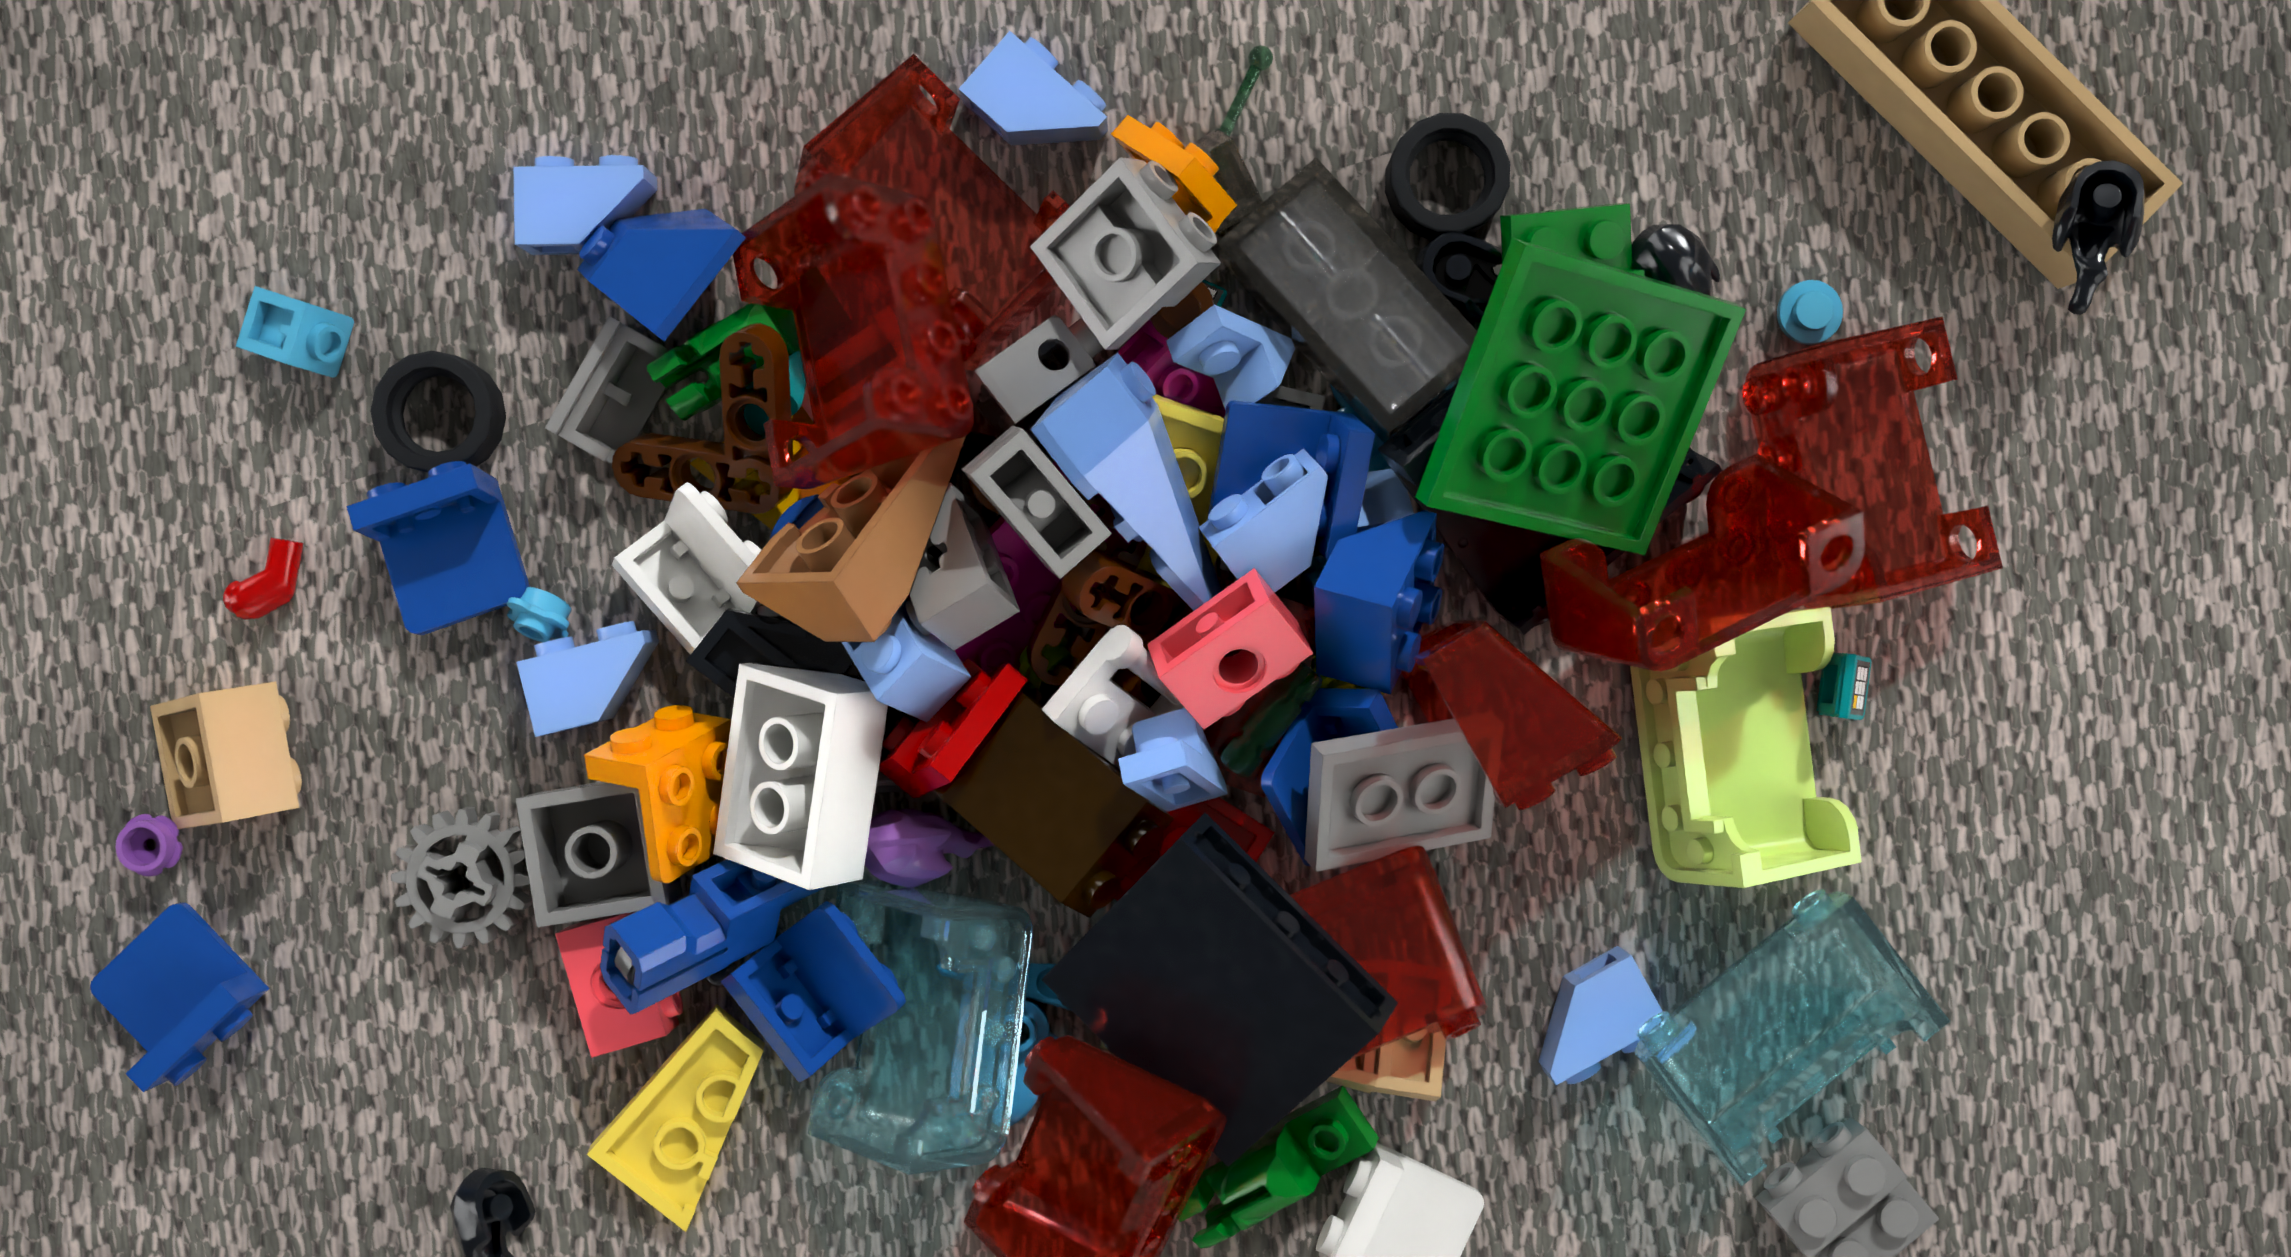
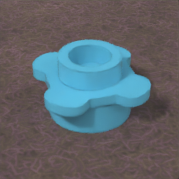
M527 587L520 599L515 597L509 598L507 606L511 609L507 616L514 621L513 627L522 635L539 642H547L551 638L560 639L568 637L569 633L566 630L570 623L567 619L572 609L561 598L533 587Z

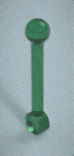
M1256 46L1249 52L1248 60L1250 67L1213 142L1205 144L1202 148L1218 167L1222 166L1225 162L1226 150L1224 147L1261 71L1269 68L1273 62V53L1266 46Z

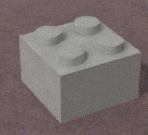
M596 782L541 791L516 798L537 928L637 912L657 902L670 905L683 897L680 877L670 883L654 881L650 875L639 789L607 782Z

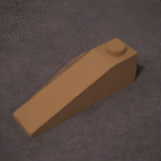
M969 401L918 406L865 454V461L869 466L860 475L847 480L841 486L832 483L818 496L824 507L800 529L788 522L769 540L736 582L741 591L825 642H875L889 628L892 617L910 593L975 412Z

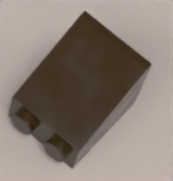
M1019 691L952 782L934 791L1060 903L1091 918L1097 909L1105 907L1115 898L1119 892L1121 881L1136 863L1150 855L1159 846L1164 830L1174 818L1164 809L1125 786L1118 767L1054 723L1042 710L1044 706L1022 691Z

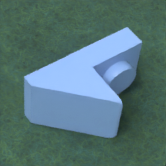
M1215 304L1166 340L1174 363L1214 378L1225 411L1230 401L1257 403L1274 391L1282 382L1295 351L1291 338Z
M1185 708L1138 721L1133 725L1132 733L1136 753L1118 758L1122 781L1125 786L1167 812L1228 794L1225 780L1203 729Z

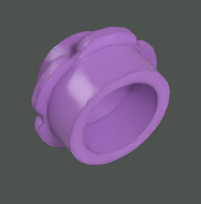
M149 814L138 815L132 818L119 833L115 846L117 857L126 868L140 875H159L162 873L163 868L175 866L181 857L183 846L177 839L179 829L166 816L160 815L152 818ZM150 838L156 842L154 850H150L147 847V841Z

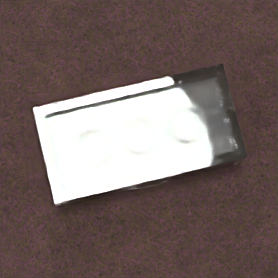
M1317 157L1217 242L1223 265L1280 329L1292 339V342L1383 443L1458 383L1477 331Z

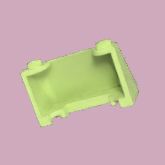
M1831 606L1647 628L1639 631L1633 638L1630 646L1629 662L1652 850L1660 871L1669 880L1679 883L1747 888L1862 862L1858 826L1849 808L1840 800L1816 797L1801 674L1824 669L1831 661L1835 644Z

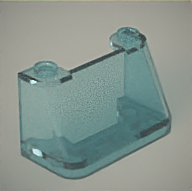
M864 879L838 884L835 906L853 921L858 935L866 945H869L873 955L894 974L898 987L905 995L906 1003L896 1013L858 1036L855 1067L839 1068L830 1071L821 1079L814 1091L811 1102L808 1134L908 1175L979 1165L993 1160L1005 1145L1010 1129L1033 942V924L1029 914L1021 907L998 901Z
M1819 889L1803 897L1793 907L1791 911L1793 917L1672 1013L1667 1011L1661 1012L1650 1018L1638 1030L1637 1036L1640 1041L1634 1050L1635 1055L1711 1157L1741 1186L1767 1167V1164L1758 1153V1148L1763 1138L1765 1137L1772 1144L1781 1139L1783 1135L1776 1128V1125L1869 1051L1876 1048L1887 1055L1896 1048L1889 1037L1909 1030L1914 1031L1917 1037L1925 1042L1950 1022L1945 1013L1855 898L1844 892L1835 891L1827 894L1825 890Z

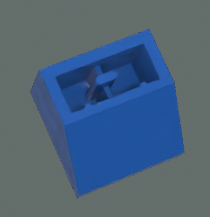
M1423 510L1337 541L1314 586L1316 674L1368 689H1379L1380 692L1391 695L1401 671H1412L1421 645V635L1419 632L1423 623L1428 625L1434 623L1442 600V588L1434 586V581L1439 573L1444 555V544L1436 542L1437 513Z

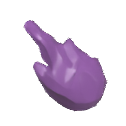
M890 809L871 818L865 866L872 875L882 881L904 887H916L947 874L953 868L943 854L953 853L961 858H968L977 849L994 846V844L982 833L970 832L959 828L943 819L944 817L938 813L922 812L916 809Z

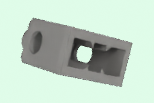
M1057 315L1051 316L975 370L968 398L998 436H1001L1012 425L1022 428L1026 432L1038 421L1056 397L1095 369L1096 365L1092 358L1104 350V348L1082 318L1070 327H1067ZM1040 361L1053 362L1059 370H1050L1043 366Z

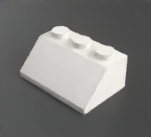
M752 663L739 664L713 854L807 890L863 879L888 705L876 700L865 681L842 674Z

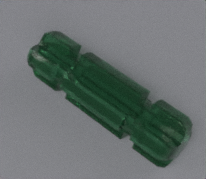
M1301 662L1297 669L1289 676L1280 679L1283 682L1280 688L1277 690L1273 687L1241 727L1244 731L1239 739L1234 736L1222 751L1220 759L1223 764L1238 776L1247 778L1253 773L1263 760L1260 754L1264 749L1270 751L1302 711L1299 705L1304 699L1309 702L1322 686L1323 679L1304 662Z

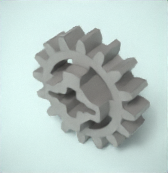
M475 807L459 809L455 819L448 810L432 815L434 829L427 824L414 826L410 830L413 839L418 845H406L397 849L395 854L408 864L407 869L392 873L391 881L406 884L407 893L398 897L394 902L396 907H406L409 905L414 907L416 913L408 923L412 929L425 923L432 925L430 942L436 944L446 939L450 933H453L455 948H464L470 945L474 934L482 945L498 938L497 927L508 931L519 923L516 914L511 909L524 910L532 905V898L522 892V886L530 884L528 871L523 870L522 862L526 860L524 848L517 850L513 844L518 838L521 829L515 826L502 832L497 828L500 823L499 813L494 811L485 814L479 822H477ZM451 836H467L464 842L459 843L455 853L447 849L442 851L437 849L439 844ZM495 853L501 862L504 875L500 872L494 857ZM464 865L468 867L466 878L474 882V885L467 889L461 887L464 877L456 873V868ZM473 902L482 906L488 904L494 906L491 911L482 917L463 918L465 912L470 911Z

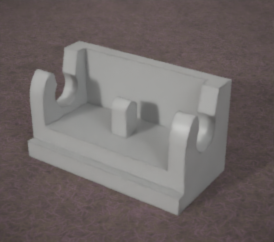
M609 316L545 429L593 456L612 463L613 455L617 448L642 433L667 388L661 382L656 383L652 380L646 365L670 350Z

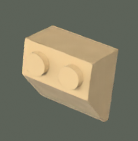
M276 681L203 692L150 706L170 816L177 829L224 823L300 808L297 794H299L302 785L301 773L296 761L290 757L286 732L290 725V714L285 699L278 694Z

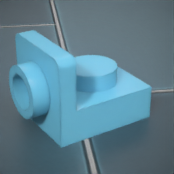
M255 286L236 347L287 365L334 378L339 373L354 326V320L352 317Z

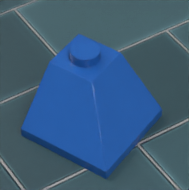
M707 209L619 218L613 222L609 229L601 226L587 239L579 254L584 261L577 270L591 284L665 342L746 237Z

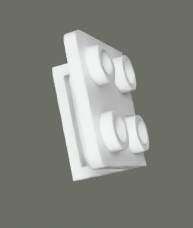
M686 482L675 491L664 521L614 557L612 566L691 655L727 609L756 613L757 607L761 603L744 594L736 582L761 552V549L749 540L742 542L727 525V514L713 495L707 491L699 493L692 484Z
M1377 1142L1374 1150L1366 1153L1364 1158L1358 1157L1351 1166L1343 1192L1347 1195L1337 1216L1330 1215L1326 1220L1317 1241L1316 1251L1319 1252V1257H1460L1482 1212L1484 1199L1477 1189Z

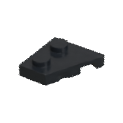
M727 609L686 660L687 663L733 698L735 697L739 664L742 663L843 675L853 662L841 642H825L791 621L734 609Z

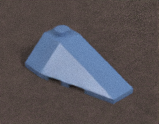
M1117 352L1056 397L1030 430L1071 483L1087 500L1099 493L1109 503L1115 517L1113 520L1114 528L1127 542L1132 539L1138 542L1144 540L1152 548L1150 550V558L1156 572L1194 611L1220 593L1222 589L1203 534L1199 529L1200 525L1159 406L1152 398L1156 395L1155 387L1148 375L1137 363L1132 361L1127 365Z

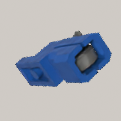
M726 859L692 875L689 896L670 905L657 902L605 926L603 946L605 948L602 949L600 963L603 980L630 1015L704 978H707L711 984L723 985L720 981L737 969L735 961L774 942L781 909L826 887L807 890Z

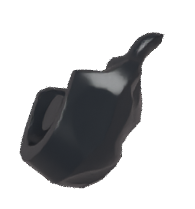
M2115 160L2099 161L2083 168L2076 173L2059 199L2054 221L2052 244L2053 249L2059 252L2062 251L2068 239L2070 242L2077 272L2074 294L2068 306V310L2073 314L2081 315L2087 311L2097 286L2106 279L2108 271L2104 259L2109 248L2114 247L2118 249L2120 254L2126 258L2133 252L2139 242L2144 219V183L2140 173L2128 164Z
M1680 224L1652 225L1642 231L1632 243V269L1644 270L1645 277L1713 296L1712 280L1719 282V270L1701 239L1692 231Z
M1447 232L1439 234L1421 249L1416 258L1414 272L1418 286L1438 307L1472 321L1481 322L1484 312L1477 305L1487 306L1498 277L1494 273L1493 268L1497 265H1502V250L1485 240L1462 233Z
M479 1168L470 1173L457 1188L450 1205L455 1235L464 1257H514L508 1251L505 1236L507 1232H510L514 1236L520 1237L525 1228L534 1219L536 1212L527 1188L518 1175L513 1171Z

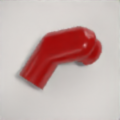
M271 537L265 570L241 582L234 581L230 583L223 593V602L226 609L244 620L258 619L290 602L295 594L304 543Z

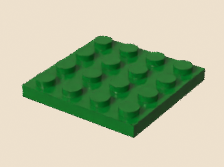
M1512 238L1415 497L1427 507L1645 555L1746 309L1727 300Z

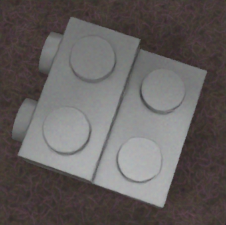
M1120 157L1030 246L1105 350L1120 348L1162 307H1175L1221 264L1210 249L1217 243L1215 233L1197 214L1189 212L1185 215L1172 198L1178 191L1175 179L1161 164L1153 160L1146 163L1145 160Z
M1851 1117L1844 1123L1834 1122L1822 1129L1812 1142L1814 1148L1797 1163H1785L1771 1172L1764 1182L1765 1190L1755 1197L1804 1257H1895L1939 1220L1938 1216L1906 1180L1908 1178L1907 1175L1869 1130Z

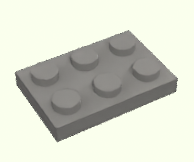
M1488 712L1311 743L1304 859L1315 872L1491 838L1503 724Z

